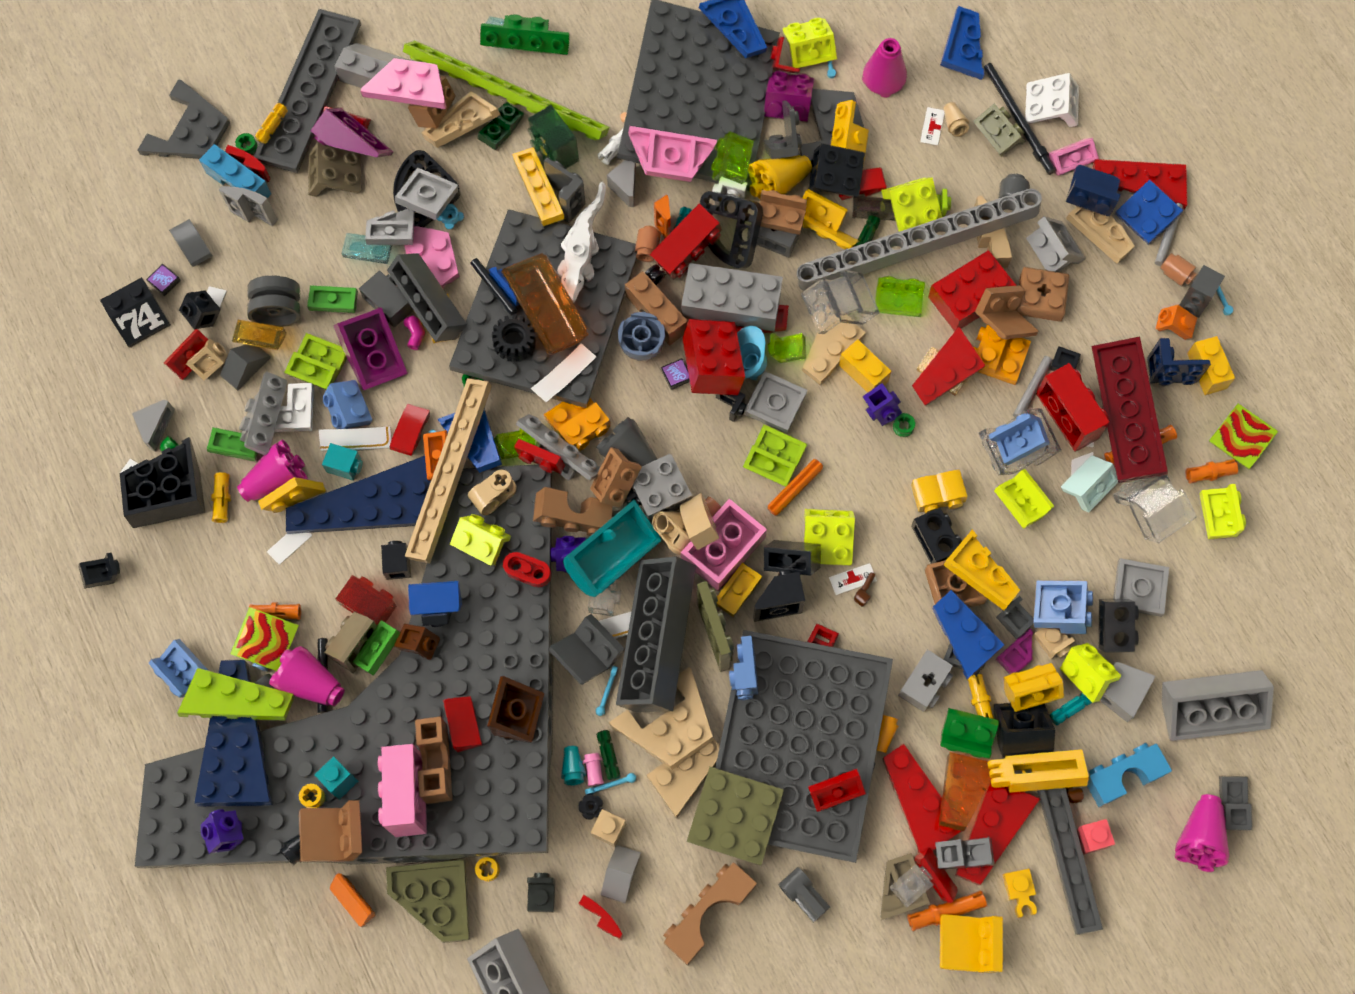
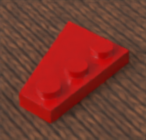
M958 327L913 383L912 387L926 406L986 367V365L961 328Z

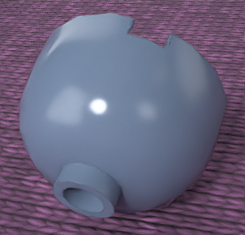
M646 312L633 313L631 317L625 321L623 320L618 329L619 345L624 354L631 359L637 361L650 360L656 357L663 348L665 342L664 326L653 314Z

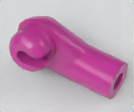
M406 317L404 319V327H407L412 334L407 346L412 350H418L425 335V329L418 317Z

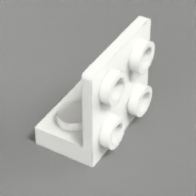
M1070 73L1027 83L1025 119L1028 124L1060 117L1069 127L1078 126L1079 86Z

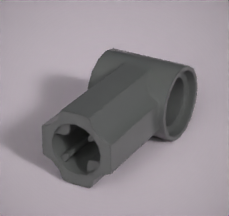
M797 867L778 886L792 902L797 903L814 923L830 906L812 887L813 883L807 875Z

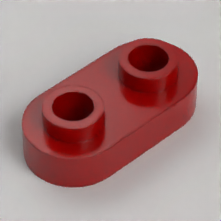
M512 552L503 561V568L506 574L515 580L534 587H544L551 580L552 573L547 563L520 552ZM515 565H521L520 569L513 570ZM538 573H543L542 578H535Z

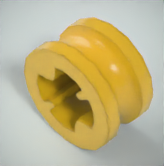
M307 784L300 790L299 800L306 808H319L325 801V793L317 785ZM311 791L314 794L318 792V795H315L317 799L314 802L311 800L306 801L309 798L307 795Z
M484 857L476 863L475 873L483 881H493L500 873V865L496 860ZM487 862H491V868L494 871L492 875L488 873V877H484V871L481 867L483 864L488 865Z

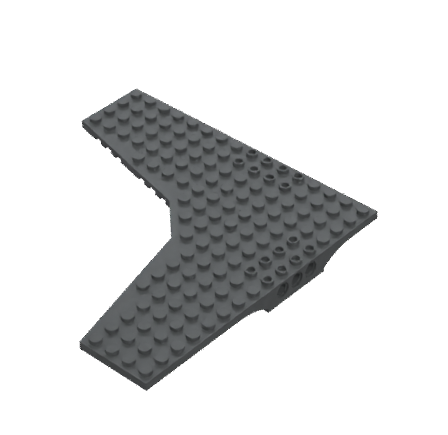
M538 464L499 466L481 473L476 468H463L430 564L427 563L421 582L459 581L462 598L460 611L452 612L448 624L441 627L423 626L422 614L411 615L410 625L425 627L440 637L431 660H427L419 654L401 651L400 655L348 706L260 731L265 758L264 766L269 780L268 788L273 806L198 807L194 802L205 747L145 764L135 867L162 868L290 863L281 853L280 849L284 847L283 843L300 834L299 810L306 807L299 800V792L307 784H315L324 791L325 801L319 808H342L348 801H359L362 853L354 861H328L321 863L353 865L434 862L473 856L548 853L549 777L551 755H553V654L549 651L552 645L551 580L544 587H534L515 580L506 574L503 568V561L508 554L520 552L547 563L551 570L552 528L544 527L540 522L533 521L536 493L544 487L552 488V473L544 471ZM506 470L510 473L512 480H514L517 486L516 493L498 506L494 512L483 516L468 498V493L474 486L483 482L495 471ZM471 514L484 518L485 523L500 526L505 529V533L511 536L510 541L504 542L495 565L490 566L450 545L461 517L470 516ZM515 565L513 570L520 569L521 565ZM538 573L535 578H542L543 573ZM500 676H505L545 693L533 741L530 743L494 736L487 727ZM471 696L482 746L457 752L453 748L448 726L452 801L426 804L427 834L395 837L383 827V824H380L378 816L379 808H382V798L379 797L378 783L382 782V772L378 768V757L382 756L381 747L413 744L420 751L416 744L415 720L441 716L448 725L443 700ZM333 756L359 781L340 800L330 793L314 775ZM312 791L309 792L307 795L309 798L306 801L311 800L314 802L317 799L315 795H318V792L315 794ZM224 809L225 812L235 810L238 820L242 824L244 840L233 850L209 854L206 842L201 836V824L215 810Z

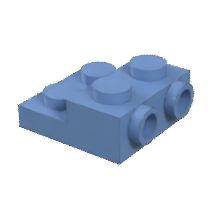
M1037 581L1034 628H1060L1061 634H1086L1087 627H1092V612H1088V606H1093V591H1088L1087 581Z
M752 636L741 637L742 644H737L738 660L740 663H733L734 670L729 671L730 686L732 690H736L738 700L753 699V695L758 694Z

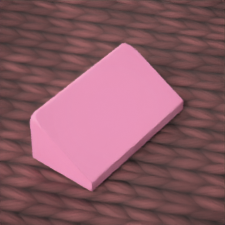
M1085 138L1049 152L1048 156L1056 169L1057 175L1074 170L1077 165L1084 166L1094 162L1095 159L1099 160L1093 138Z

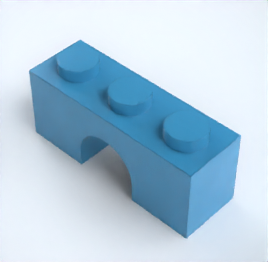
M214 144L199 159L206 174L221 185L227 183L231 187L248 189L267 198L271 195L265 180Z
M1147 743L1133 749L1135 754L1129 757L1122 754L1111 760L1113 765L1104 768L1101 764L1088 771L1090 776L1087 787L1098 807L1114 801L1127 793L1122 784L1124 772L1136 774L1143 786L1172 772L1157 743L1150 747Z

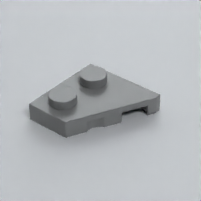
M405 209L395 213L393 210L381 217L367 220L366 245H413L415 211Z

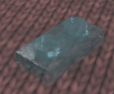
M346 233L341 254L344 258L388 264L393 245H366L365 235Z

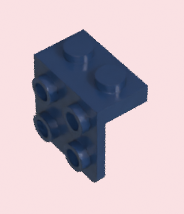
M1077 165L1066 202L1110 217L1120 198V194L1117 193L1120 179L1083 165Z

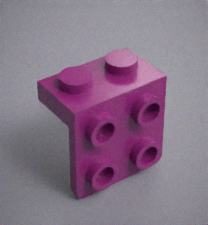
M784 71L772 72V76H769L766 90L764 116L784 119L782 101H788L794 107V110L798 112L799 121L808 122L814 78L809 77L807 74L792 75Z

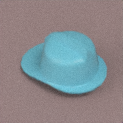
M747 326L737 332L745 379L757 380L758 376L767 367L765 335L758 327Z

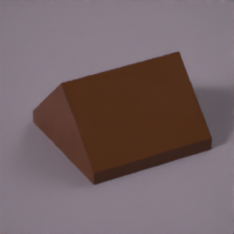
M500 676L487 727L494 736L532 742L545 693L505 676Z

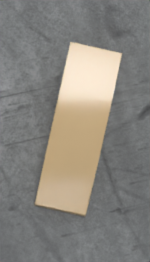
M977 196L974 207L987 203L983 196ZM982 217L981 219H982V220H989V219H991V218H989V217ZM1004 228L978 236V248H987V251L989 250L1003 268H1008L1012 256Z
M702 493L680 504V512L685 529L697 550L719 539L715 529L717 527Z

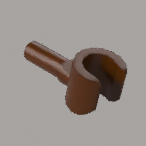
M870 572L864 585L854 596V601L861 607L871 598L866 591L875 577V574Z
M1081 787L1066 788L1070 803L1082 802L1084 794Z

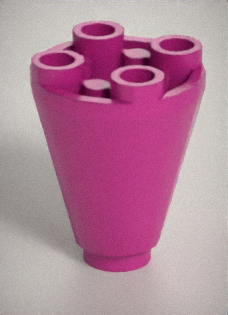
M887 38L880 43L865 64L862 76L863 83L870 91L887 98L901 90L907 78V70L900 44L893 38Z
M283 439L269 449L268 454L264 455L241 480V484L237 486L240 495L247 502L264 498L294 477L308 480L307 475L302 470L305 467L303 460L299 455L294 456L290 452V447Z
M302 646L292 651L287 649L280 658V663L282 664L269 681V684L274 689L292 693L295 697L324 705L336 706L345 693V689L341 687L340 682L308 649Z
M1210 794L1202 795L1200 800L1197 801L1175 846L1176 860L1198 865V868L1204 872H1213L1215 867L1227 865L1230 858L1222 800Z

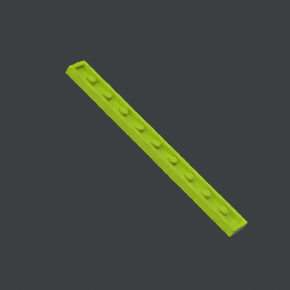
M414 40L404 44L403 53L410 55L412 60L437 64L438 70L448 72V75L453 78H462L473 87H482L491 95L507 98V102L511 104L525 106L527 111L545 115L549 121L563 123L569 130L581 131L589 139L598 140L608 134L610 127L420 42Z

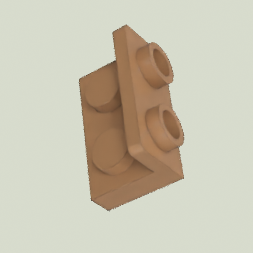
M762 190L760 205L763 208V216L760 226L800 235L806 213L807 200L797 195L788 196L774 190Z
M610 447L590 490L601 503L620 508L642 467L638 463L628 461L619 449Z

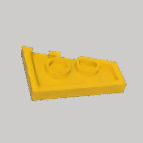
M972 529L945 561L944 566L1005 611L1020 589L1003 567L998 566L990 557L992 553L987 547L983 548L976 539L978 535Z

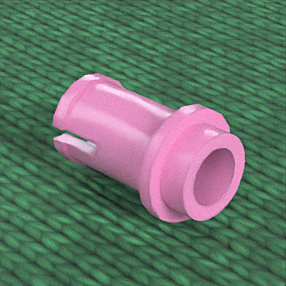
M599 753L584 755L585 760L582 762L586 765L588 786L604 784L600 763L603 760Z

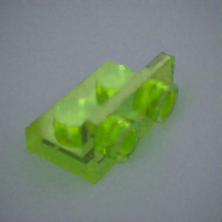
M731 131L723 138L720 137L715 147L717 156L711 167L713 171L712 180L717 181L722 176L743 184L747 178L754 141Z
M892 276L879 277L876 286L874 313L921 317L925 282L913 278L902 280Z

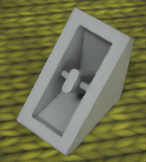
M624 160L607 174L608 187L629 207H634L636 163Z
M167 400L159 401L132 413L143 442L152 451H156L175 411Z
M616 845L607 866L601 896L626 903L641 852Z

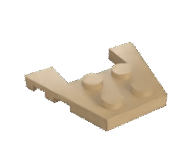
M690 667L679 673L677 690L685 700L677 704L673 708V712H666L643 729L628 709L609 722L612 729L626 736L628 740L645 749L647 753L671 769L677 767L714 740Z

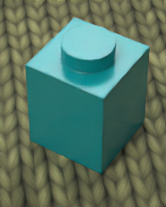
M330 443L322 466L326 473L354 481L355 475L359 474L362 469L363 461L358 451Z
M334 756L314 774L330 793L339 800L359 782Z

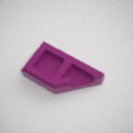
M1031 628L996 658L1009 674L1019 673L1032 661L1033 630Z

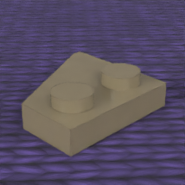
M912 853L886 862L880 914L881 920L930 904Z

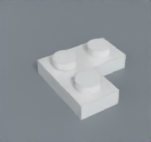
M312 383L288 384L287 406H281L274 432L312 431L314 394Z

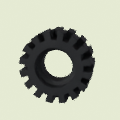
M507 315L504 316V322L499 319L497 321L498 326L494 325L493 347H495L497 354L500 353L502 359L507 356V361H512V357H515L517 362L520 361V356L526 359L527 353L530 355L533 353V348L535 349L536 346L535 329L533 325L531 326L529 320L525 322V317L520 316L517 319V315H512L513 319H509ZM511 332H518L522 334L523 340L518 344H509L505 341V336Z

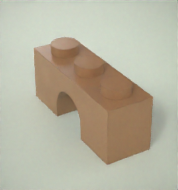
M644 271L625 284L626 297L639 312L644 310L646 313L653 314L657 317V321L663 324L665 341L669 346L684 335L688 321Z
M544 487L536 493L533 521L540 522L544 527L552 528L559 526L563 527L567 532L582 531L587 532V535L591 536L612 518L613 506L601 503L598 498L590 497L582 502L580 513H576L568 506V492Z
M441 716L415 720L416 744L420 749L422 758V770L418 771L419 797L426 804L452 801L448 725Z

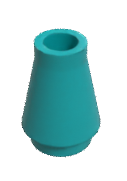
M567 746L563 749L564 757L561 778L564 780L565 785H580L584 783L586 772L580 757L579 747Z

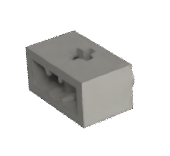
M927 649L898 696L923 712L927 706L933 708L940 697L936 693L939 687H946L953 676L949 673L953 665ZM930 678L932 681L928 687L923 685L925 680Z

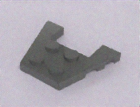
M178 79L169 96L171 100L188 107L168 141L146 134L138 148L140 155L158 154L160 157L179 155L181 158L200 159L214 144L218 146L230 124L229 119L186 83Z
M812 89L810 105L821 141L802 144V147L799 148L801 156H807L811 164L814 150L821 143L831 145L838 103L849 100L855 101L853 123L864 128L854 92Z

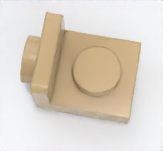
M209 339L205 346L188 360L187 365L200 378L205 380L225 363L227 354L220 343H215L212 339Z
M1041 628L1033 634L1050 659L1057 655L1060 658L1067 655L1071 649L1070 646L1075 642L1073 637L1069 639L1066 634H1061L1060 628Z

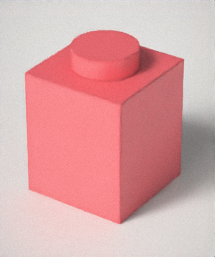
M1107 819L1082 825L1076 829L1084 855L1115 845Z

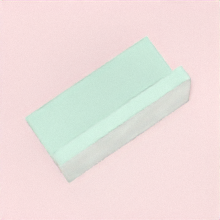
M1090 456L1061 488L1064 492L1075 496L1081 509L1089 513L1118 483L1113 463Z

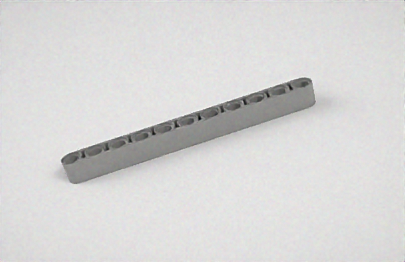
M1026 189L804 263L797 269L798 285L801 290L812 292L1032 219L1040 213L1042 196L1036 189ZM1027 202H1033V203H1035V204H1034V205H1027L1026 203H1027ZM1009 209V210H1012L1013 212H1011V213H1006V212H1004V210ZM982 217H989V218H991V219H989V220H982L981 218H982ZM966 224L968 227L961 228L959 225ZM942 231V232H945L946 234H944V235H938V234H936V233ZM916 239H922V240H924V241H923V242H920V243H917V242H915L914 240H916ZM899 246L901 249L893 250L892 247ZM871 254H879L878 257H870ZM850 261H856V262H857V263L854 264V265H849V264H847V263L850 262ZM828 268L835 269L833 272L825 271ZM805 276H812L809 280L803 279Z

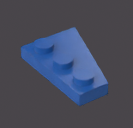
M708 0L700 3L699 9L745 58L766 52V43L745 0Z
M961 6L957 7L940 66L982 80L984 68H982L981 61L983 54L982 50H980L981 31L978 12Z
M485 407L467 456L479 473L502 465ZM455 413L438 419L441 426L447 432H449Z
M952 590L932 607L945 636H947L953 648L956 659L959 660L964 670L963 673L967 680L1004 646L1000 639Z

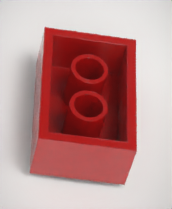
M699 203L653 250L650 256L673 280L676 277L680 279L687 273L689 263L693 260L697 262L705 253L703 249L709 243L713 245L721 237V225Z
M988 250L932 284L928 298L955 332L958 327L962 329L980 317L975 311L986 288L1017 285Z
M689 319L683 335V344L692 393L738 395L745 379V372L735 322Z
M1068 363L1044 377L1036 395L1074 452L1098 440L1110 423L1107 412L1100 408L1095 401V395L1092 390L1086 388L1082 382L1079 371L1073 369L1071 364Z

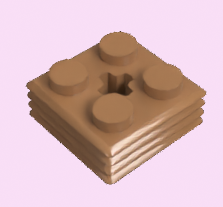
M1023 267L1019 286L1025 292L1016 311L1022 316L1062 321L1066 309L1069 274ZM1041 292L1045 293L1046 296H1041Z
M946 560L928 564L925 568V574L935 604L951 590L968 608L985 604L988 599L944 566ZM953 580L956 583H961L959 589L951 586Z

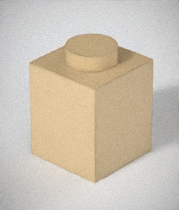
M602 809L591 831V835L604 843L616 847L627 825L626 820Z

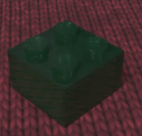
M552 105L528 118L530 127L528 132L532 138L530 144L536 152L542 154L543 162L546 158H549L552 161H558L563 165L564 169H567L579 161L576 137Z

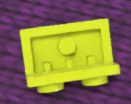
M1026 469L1021 470L1014 478L1002 483L994 490L1023 529L1042 519L1054 508L1052 502Z
M1229 484L1227 488L1202 490L1199 493L1208 539L1237 537L1244 531L1246 519L1244 514H1241V494L1237 491L1236 484Z
M471 514L459 519L450 545L492 566L496 564L504 542L510 541L511 536L505 533L504 528L497 525H489L484 522V518Z
M1089 643L1071 647L1060 667V670L1092 703L1100 701L1109 684L1121 678V674L1114 666L1104 659L1097 649Z

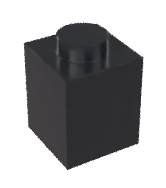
M390 541L388 545H381L382 572L386 580L411 578L410 560L405 557L408 546L402 541Z

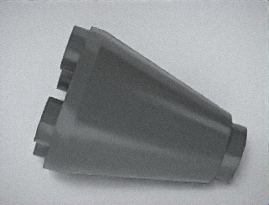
M629 417L613 429L615 435L611 433L596 447L603 457H606L610 447L619 449L628 461L638 463L641 467L657 460L637 422Z

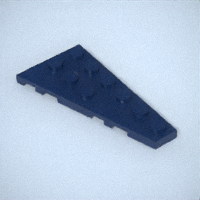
M425 456L286 508L287 534L415 526L431 480H427Z
M221 660L218 674L251 682L249 666L245 660ZM212 716L210 718L194 802L198 807L273 806L272 798L269 794V780L265 771V758L257 720L251 717L227 719L225 716Z

